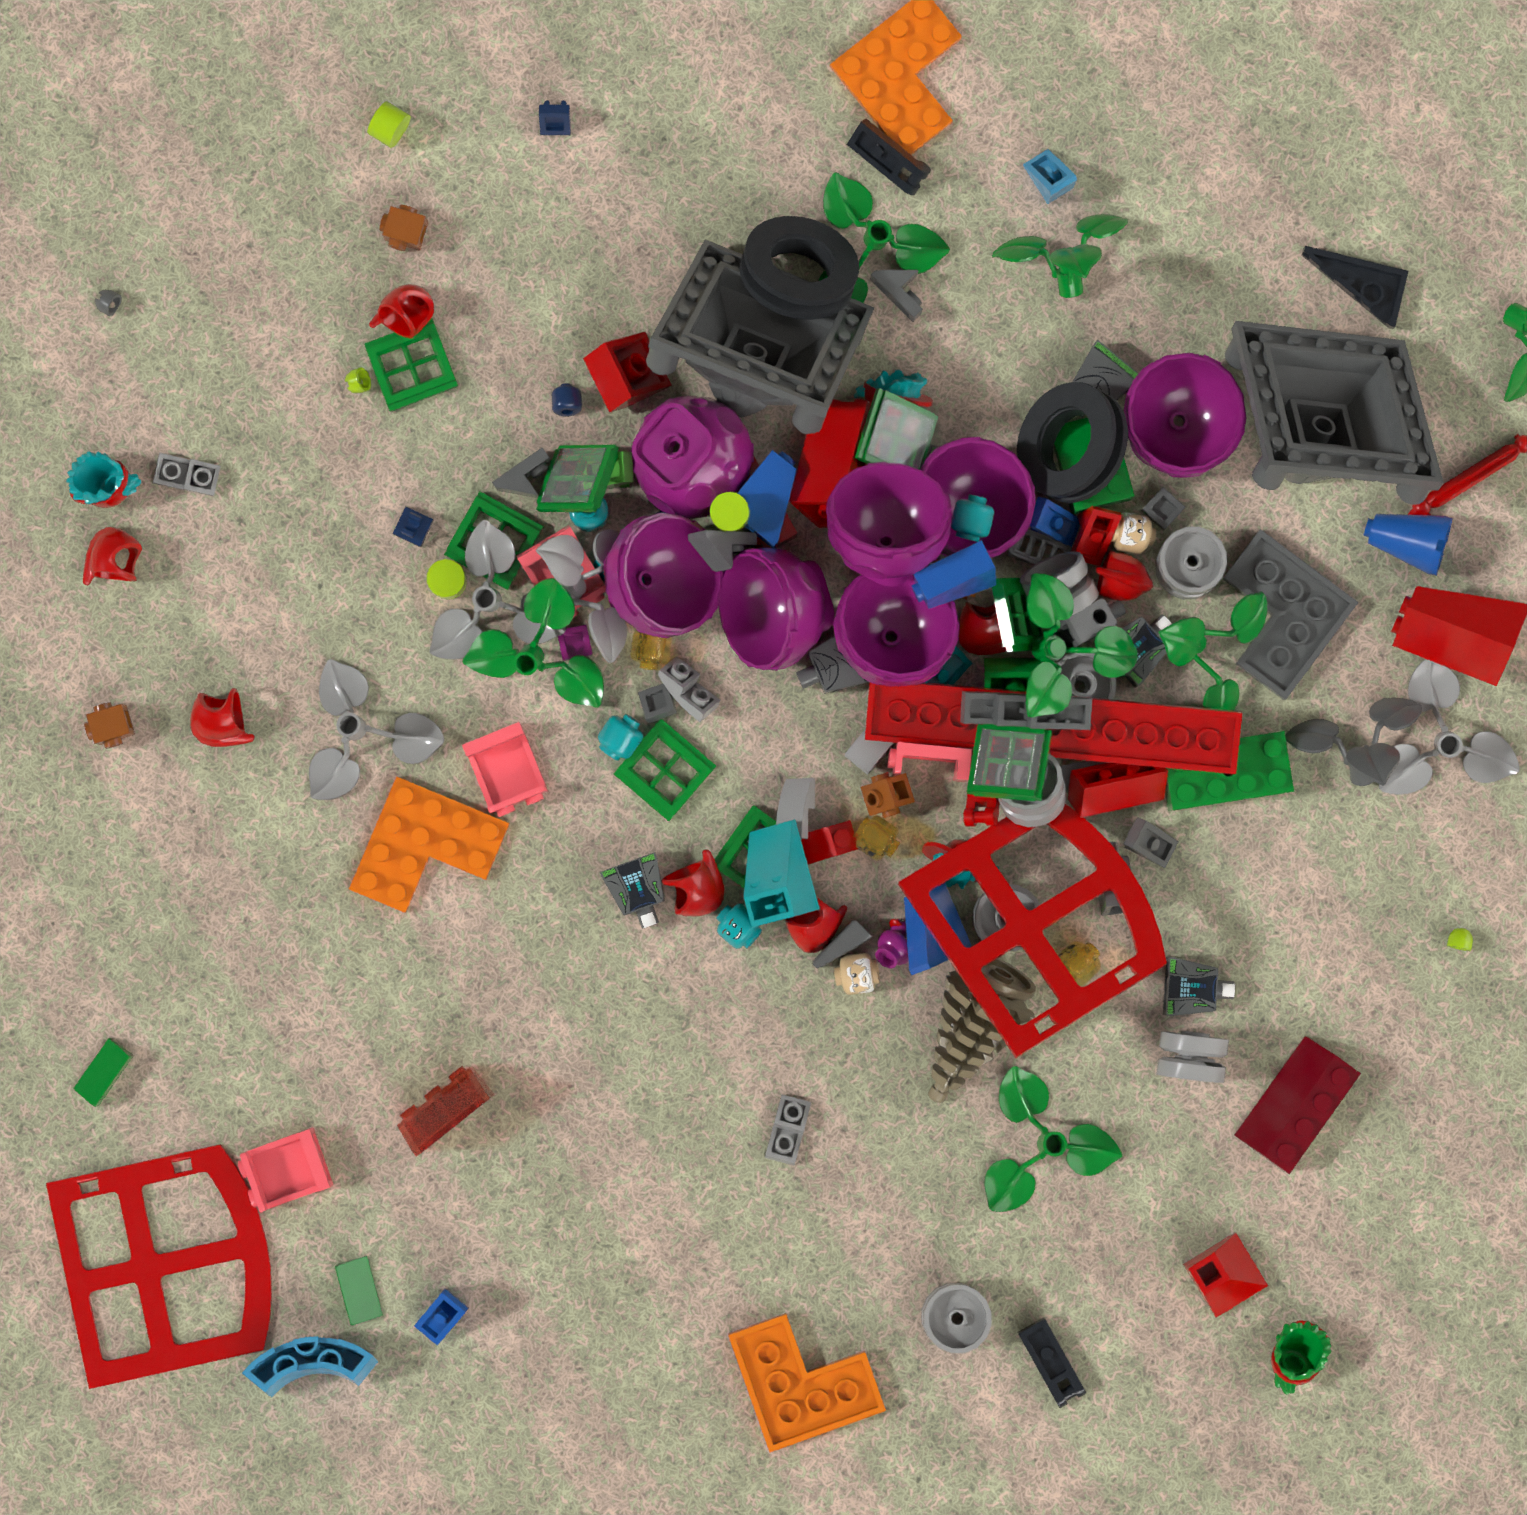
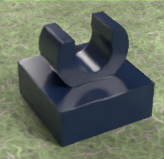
M546 100L544 105H539L540 135H571L570 105H567L565 100H561V105H550L549 100Z
M405 506L393 535L418 547H422L434 520Z

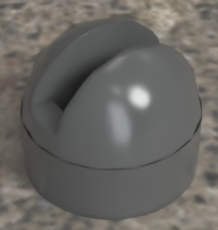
M102 290L99 292L101 295L100 299L95 298L96 307L107 316H113L122 302V297L112 290ZM113 301L115 303V307L109 308L111 302Z

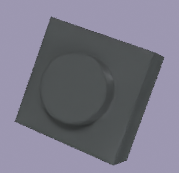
M1162 487L1141 511L1164 531L1185 509V506Z
M663 683L638 692L645 719L648 723L677 714L673 697Z

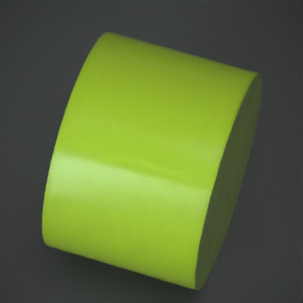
M385 101L372 117L367 133L386 146L393 148L406 131L411 116Z
M725 492L713 500L710 507V516L713 523L720 530L737 532L748 523L750 509L746 500L741 495L734 492Z
M442 559L436 561L427 572L428 587L441 599L450 600L457 598L466 588V573L453 560Z

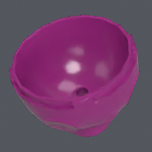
M1182 353L1166 355L1148 364L1134 378L1126 394L1123 408L1128 426V439L1134 454L1144 464L1171 477L1187 478L1203 475L1227 460L1237 449L1245 433L1247 416L1244 394L1233 375L1221 365V362L1205 354ZM1174 417H1181L1184 422L1183 426H1176L1173 422Z
M681 396L669 398L644 417V421L631 448L633 472L647 499L655 507L667 514L681 515L689 519L707 517L710 514L711 504L718 495L725 492L738 493L749 476L751 462H754V444L751 443L748 429L733 409L710 397ZM679 443L680 448L674 453V446Z
M967 437L943 444L927 457L920 470L938 482L945 494H949L953 508L952 515L956 502L960 499L968 500L969 494L986 498V505L994 509L990 533L987 537H980L979 540H982L990 558L1002 554L1025 535L1034 512L1035 487L1028 470L1015 453L995 441L980 437ZM950 528V537L940 554L948 557L977 543V541L955 536L956 531Z
M868 463L867 466L856 468L840 479L829 496L826 507L829 540L833 548L842 556L845 565L878 584L898 586L904 583L912 574L924 569L930 562L935 561L944 549L951 534L953 508L949 494L944 493L938 482L916 468L900 463Z
M667 513L639 517L620 531L616 541L607 553L604 560V575L609 604L616 609L621 619H624L636 628L638 632L661 638L680 636L699 628L704 622L711 619L719 606L718 600L722 592L723 571H713L688 541V534L706 530L696 520L691 521L681 515Z
M753 548L741 551L733 558V567L723 571L722 592L718 600L721 625L730 647L749 668L754 667L761 670L777 671L794 665L817 643L822 632L828 630L833 624V603L822 569L815 561H802L793 553L783 549Z
M913 574L898 586H884L860 575L845 588L839 601L836 615L833 619L838 650L859 676L873 684L914 686L928 681L940 672L942 666L951 657L959 639L960 625L954 601L928 609L924 600L918 602L911 585L915 584ZM892 635L895 638V642H888L885 636Z

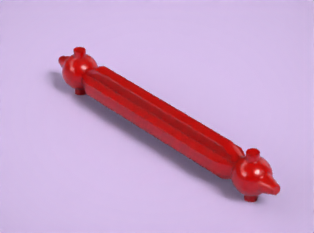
M1515 435L1514 444L1503 446L1444 483L1439 490L1431 491L1422 503L1413 505L1407 515H1431L1429 513L1431 508L1441 507L1516 460L1520 453H1527V435Z

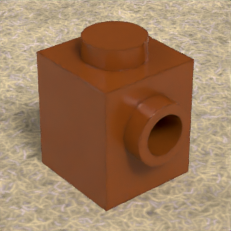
M401 204L399 208L390 206L389 213H384L382 216L379 230L383 232L384 240L389 242V247L399 251H406V247L420 251L429 223L426 216L417 214V209Z
M111 702L93 707L94 712L86 714L88 722L84 723L88 739L93 740L94 744L97 745L104 744L105 749L122 745L123 738L135 735L127 705L119 704L112 706Z

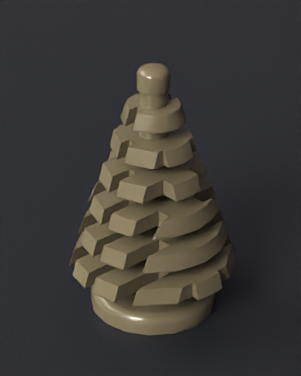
M999 958L982 967L983 975L1017 1024L1024 1025L1035 1018L1033 1011L1027 1009L1026 1004L1023 1002L1031 999L1036 992V986L1029 977ZM957 971L949 972L945 979L946 990H944L942 1003L944 1008L941 1009L939 1022L944 1030L938 1028L937 1042L939 1045L935 1047L934 1059L938 1064H933L931 1077L936 1082L932 1084L928 1092L929 1098L937 1103L945 1101L949 1089H959L965 1083L963 1077L972 1078L979 1071L978 1066L981 1067L983 1063L989 1062L993 1058V1050L999 1053L1006 1047V1043Z

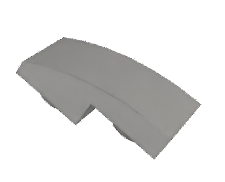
M159 453L152 483L214 496L221 466Z
M677 656L659 670L658 676L670 694L699 722L704 720L718 707L720 699L697 683L700 673Z
M864 730L845 753V757L868 775L885 758L889 749L895 743L865 740Z
M815 778L786 779L780 796L776 824L795 819L800 838L808 839V809H815Z
M781 1095L765 1158L795 1165L811 1102Z

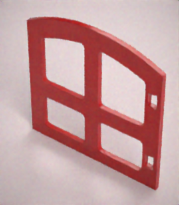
M1066 804L1062 812L1053 821L1047 823V825L1081 851L1096 867V871L1033 910H1028L1024 907L991 859V854L1036 828L1015 824L1007 817L1000 820L996 826H990L898 882L899 887L1015 1058L1020 1057L1167 964L1162 937L1154 913L1142 887L1129 866L1112 844L1090 822L1083 817L1080 818L1078 813ZM963 871H970L1006 924L1005 927L970 948L962 944L929 895L930 891ZM1111 891L1115 894L1127 921L1136 955L1087 986L1081 987L1043 934V930L1104 892ZM1018 946L1025 950L1058 999V1003L1024 1025H1019L1015 1022L981 971L982 967ZM1129 967L1135 975L1120 984L1115 975ZM1049 1016L1055 1025L1039 1034L1035 1024Z
M221 1144L46 1183L89 1389L265 1349L272 1304V1276L267 1239L257 1207L254 1208L248 1196V1190L250 1189L239 1169ZM191 1159L192 1170L175 1173L172 1163ZM207 1172L229 1209L237 1229V1235L234 1238L162 1254L157 1253L154 1249L142 1192L144 1185ZM98 1179L99 1190L82 1194L80 1183ZM115 1192L120 1200L131 1258L129 1261L90 1270L85 1269L81 1258L71 1203L75 1200ZM236 1259L242 1260L245 1270V1301L241 1330L185 1344H176L173 1339L162 1287V1277ZM135 1283L139 1290L150 1350L140 1354L105 1360L101 1353L90 1294L97 1290Z

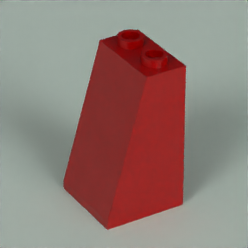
M833 399L822 429L819 432L806 435L789 502L818 528H828L827 500L839 480L856 468L867 466V464L856 459L855 455L871 407L869 401L855 399L854 402H842ZM879 434V437H878V440H877V443H876V447H875V450H874V453H873V454H875V455H877V456H878V449H879L880 434Z
M1416 586L1412 597L1405 596L1399 613L1404 614V617L1398 615L1391 632L1395 633L1396 637L1392 646L1497 686L1527 616V604Z

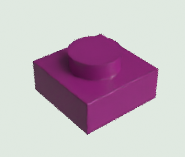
M587 625L567 628L564 634L558 636L563 661H568L575 655L586 657L593 655Z

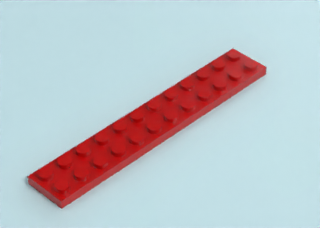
M870 682L865 740L974 750L978 724H964L960 722L962 691L1025 694L1026 692L925 682L914 686H885ZM1091 698L1090 730L1045 729L1052 730L1049 754L1055 758L1236 774L1243 713L1242 711ZM993 737L991 752L1008 753L1010 738ZM1016 739L1014 751L1022 748H1031L1033 740Z

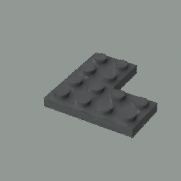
M1261 529L1223 577L1224 581L1244 596L1259 593L1260 591L1266 596L1267 613L1271 616L1264 624L1258 636L1252 640L1235 664L1282 700L1288 698L1359 603Z

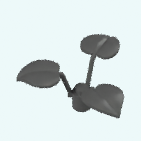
M1396 697L1384 698L1375 702L1369 710L1370 718L1378 722L1375 726L1371 746L1355 747L1347 752L1342 740L1336 737L1339 733L1338 725L1324 719H1311L1294 726L1285 734L1286 742L1306 753L1327 751L1335 743L1344 758V764L1349 765L1350 781L1354 785L1367 786L1376 782L1384 786L1400 761V753L1389 744L1378 743L1380 731L1384 726L1394 731L1411 726L1419 718L1422 712V705L1413 700Z

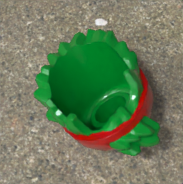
M1302 1320L1292 1322L1290 1325L1286 1323L1281 1334L1276 1336V1344L1271 1355V1365L1275 1373V1387H1281L1285 1395L1293 1394L1296 1386L1311 1382L1319 1371L1324 1369L1325 1363L1328 1362L1327 1357L1332 1352L1330 1338L1326 1335L1327 1332L1320 1329L1317 1324Z

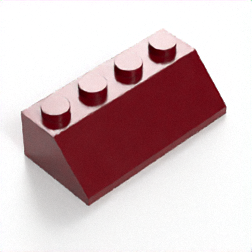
M1304 1036L1234 1136L1282 1171L1290 1174L1361 1073L1329 1050Z

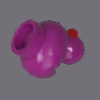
M903 918L891 919L889 921L890 930L884 931L878 938V950L875 953V957L882 966L889 969L909 962L906 919Z

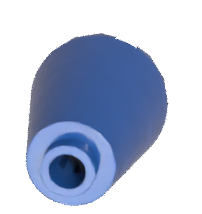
M1376 514L1374 519L1368 518L1364 536L1369 537L1368 544L1429 575L1437 576L1453 518L1439 515Z

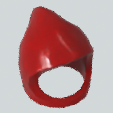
M414 284L399 286L385 296L369 326L375 328L382 323L400 336L410 339L414 338L434 314L433 299L422 286Z
M112 526L98 531L90 541L86 553L83 584L90 585L94 577L131 582L137 581L134 571L135 563L142 551L141 544L137 539L120 528ZM125 548L128 549L130 554L125 568L121 569L115 562V556L120 550Z
M1110 551L1102 567H1097L1095 570L1096 573L1100 574L1097 585L1098 595L1112 600H1134L1154 587L1146 567L1138 559L1128 554Z
M966 602L959 618L958 641L967 652L976 655H993L1007 652L1006 647H1003L995 603L989 607H980Z
M232 688L226 699H219L205 693L198 694L190 715V729L200 743L211 747H228L254 741L255 735L246 733L244 729L241 701L237 688Z
M708 849L702 851L703 858L701 861L674 871L661 879L663 885L675 886L676 901L674 910L676 915L685 917L708 915L716 911L724 900L725 888L722 876Z
M817 898L819 910L786 918L787 929L797 946L808 954L819 952L826 947L843 921L848 909L846 905H842L839 909L835 910Z

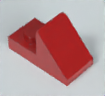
M1091 506L1079 513L1077 518L1081 528L1071 551L1080 552L1086 563L1100 566L1122 517L1121 512Z
M851 820L808 832V839H801L808 865L858 850V843Z

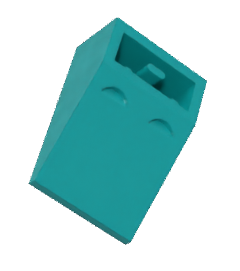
M795 819L749 833L744 901L752 927L820 909Z

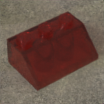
M461 1066L448 1076L451 1083L441 1089L437 1085L424 1095L427 1102L417 1108L413 1104L399 1115L403 1121L397 1127L416 1157L495 1095L473 1066L467 1070Z

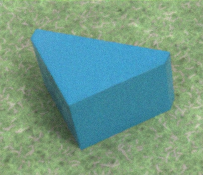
M1049 149L1023 164V167L1047 204L1072 190L1077 181L1076 175Z

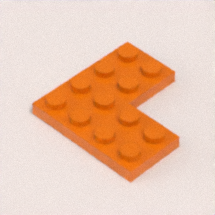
M911 0L830 64V68L881 131L912 155L953 122L951 117L917 77V74L960 41L962 35L933 0Z
M396 776L349 890L406 913L430 857L487 880L510 823Z
M786 1313L728 1333L769 1453L886 1411L865 1350L807 1371Z

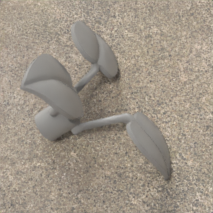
M486 520L481 521L474 529L465 551V561L469 571L475 576L489 575L487 580L483 582V586L477 588L473 593L474 618L471 620L470 615L462 609H450L440 615L433 629L432 643L429 651L430 654L444 659H462L465 657L474 640L482 633V630L475 625L479 621L481 611L494 612L501 607L518 613L513 620L514 632L519 639L531 644L540 628L541 623H533L525 616L524 602L527 594L522 597L519 608L502 602L499 591L491 588L490 585L494 579V572L504 573L509 570L516 554L512 540ZM546 626L538 644L548 642L564 634L566 627L555 630Z
M608 529L596 535L593 542V553L601 565L583 575L581 573L584 571V568L581 564L584 560V551L580 543L570 535L553 537L541 544L536 549V552L543 558L554 578L569 592L575 606L581 605L596 609L589 615V629L602 656L608 663H612L616 660L626 642L627 627L625 620L620 618L613 607L604 610L602 604L581 600L580 598L586 591L584 580L604 571V560L616 541L619 532Z
M329 659L321 674L319 696L323 708L328 713L334 716L341 715L337 720L336 727L343 736L341 741L344 745V755L335 748H327L319 751L313 757L309 767L310 797L316 800H332L347 794L356 786L360 777V767L356 762L348 759L350 756L349 741L360 740L366 732L393 738L392 749L394 754L401 761L408 764H418L431 757L443 745L444 735L432 720L417 713H408L398 717L395 721L396 733L366 725V722L361 717L354 714L352 707L362 705L367 699L369 691L367 679L357 669Z
M1425 659L1414 670L1408 685L1409 700L1420 703L1422 705V712L1433 708V713L1441 728V732L1434 739L1435 749L1421 755L1410 744L1393 746L1400 753V761L1390 774L1384 786L1379 784V789L1382 792L1402 795L1422 789L1428 784L1433 774L1432 767L1424 759L1439 754L1452 758L1460 752H1468L1463 759V767L1470 778L1481 783L1495 782L1520 771L1513 749L1496 733L1488 731L1478 732L1472 737L1470 747L1463 746L1462 740L1458 735L1448 731V727L1445 725L1438 707L1448 708L1453 705L1460 692L1459 681L1449 668Z

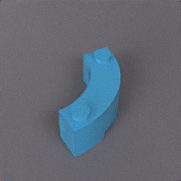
M318 1336L303 1337L269 1349L255 1359L242 1374L272 1398L288 1383L312 1374L337 1375L359 1386L378 1361L363 1348L341 1339L321 1338Z

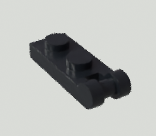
M867 118L860 122L846 144L909 195L917 193L920 188V181L926 179L931 172L930 167L925 162L915 159ZM907 169L911 173V175L906 176L903 173V170Z
M1044 1317L1017 1332L1059 1408L1067 1405V1401L1075 1396L1080 1398L1087 1394ZM1068 1378L1071 1385L1060 1390L1057 1383Z

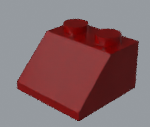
M646 332L605 342L583 358L609 413L627 408L672 386L667 374H656L647 366L646 358L650 349L648 348L650 340Z

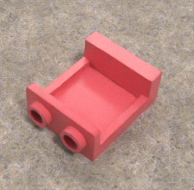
M569 525L516 556L534 586L542 580L554 578L543 558L536 552V549L545 541L560 535H570L578 541ZM584 551V560L581 564L584 571L581 575L595 569ZM599 574L584 580L586 591L580 598L581 600L598 603L605 598L603 593L606 592V586ZM581 605L575 606L574 616H576L579 613L577 611V608L581 607Z
M520 722L462 745L466 756L469 758L490 814L497 812L498 817L514 812V805L525 801L528 806L544 799L542 794L548 792V789Z
M897 742L895 749L890 748L887 768H892V775L897 776L901 774L903 758L955 763L953 781L967 782L970 774L972 749Z
M313 1127L240 1154L241 1160L238 1161L239 1171L243 1178H248L251 1187L248 1190L250 1202L254 1208L258 1207L260 1213L334 1185Z

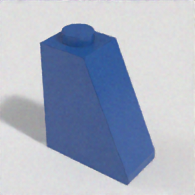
M773 450L737 494L746 500L750 509V518L745 527L751 532H755L757 537L771 548H776L788 507L796 468L793 467L795 461L782 451L777 454Z
M981 540L914 573L915 584L911 585L918 602L924 600L928 609L996 586V568Z
M943 883L930 891L929 895L962 944L970 948L972 947L946 884ZM904 897L909 971L911 975L933 968L949 959L907 897Z

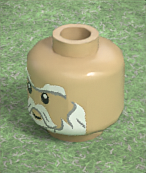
M1123 512L1111 542H1113L1114 548L1118 551L1142 554L1148 546L1154 544L1156 529L1152 528L1149 517Z
M868 953L845 955L840 960V967L834 968L836 986L842 985L847 995L870 993L875 989V984H880L877 959L872 960Z

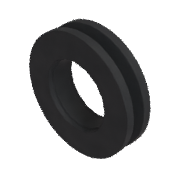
M781 216L768 219L751 231L741 258L740 275L748 292L760 304L773 312L795 319H822L838 313L849 302L859 275V260L848 240L830 226L805 217ZM788 253L803 255L816 261L825 270L828 277L815 282L795 280L783 274L773 264L771 258L779 254Z
M1070 382L1061 384L1043 394L1027 413L1017 441V457L1028 470L1035 490L1061 502L1075 503L1089 499L1104 489L1116 475L1125 456L1128 442V426L1125 414L1113 397L1085 383ZM1086 414L1091 425V439L1087 451L1078 463L1067 470L1059 471L1053 460V446L1057 434L1069 420L1075 416Z

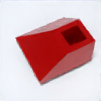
M1236 1232L1183 1264L1215 1318L1268 1286Z

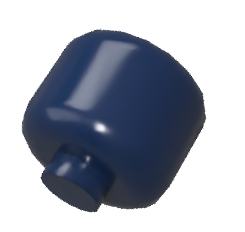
M564 383L553 390L551 394L552 410L556 415L570 417L581 412L582 394L580 389L572 386V384Z

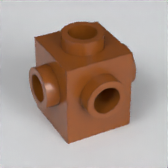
M888 772L871 777V784L860 787L869 816L882 813L884 819L900 814L899 807L915 802L906 773L889 777Z

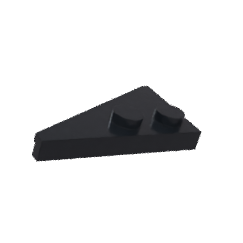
M1309 246L1303 248L1302 256L1387 328L1394 329L1396 327L1409 271Z

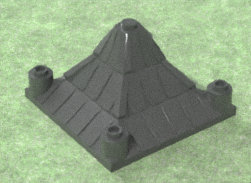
M705 239L651 336L648 345L650 349L646 358L647 366L654 373L665 375L676 370L679 358L685 359L689 366L709 381V386L716 400L733 409L739 417L742 418L755 414L766 408L767 405L793 406V404H796L792 416L794 426L805 434L819 432L822 429L829 407L855 350L862 341L874 307L850 298L847 305L841 311L822 319L803 320L780 315L760 304L744 286L740 275V262L743 254ZM780 270L783 274L787 275L792 279L810 282L798 276Z
M1235 321L1231 328L1233 339L1225 351V359L1234 369L1242 370L1245 376L1246 388L1250 397L1249 401L1255 418L1254 422L1262 452L1261 458L1252 471V477L1259 487L1275 490L1280 487L1284 479L1296 484H1306L1331 478H1353L1362 481L1397 484L1396 492L1401 500L1413 505L1422 503L1430 490L1440 489L1444 482L1405 340Z

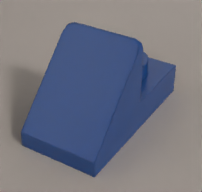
M1038 497L1029 527L1033 531L1072 547L1080 524L1077 516L1046 498Z
M445 1288L414 1327L438 1346L469 1307Z

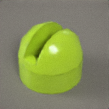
M362 367L350 371L345 377V382H348L349 385L347 389L352 393H363L371 388V378Z
M1457 928L1450 933L1447 947L1470 952L1473 945V936L1467 929Z

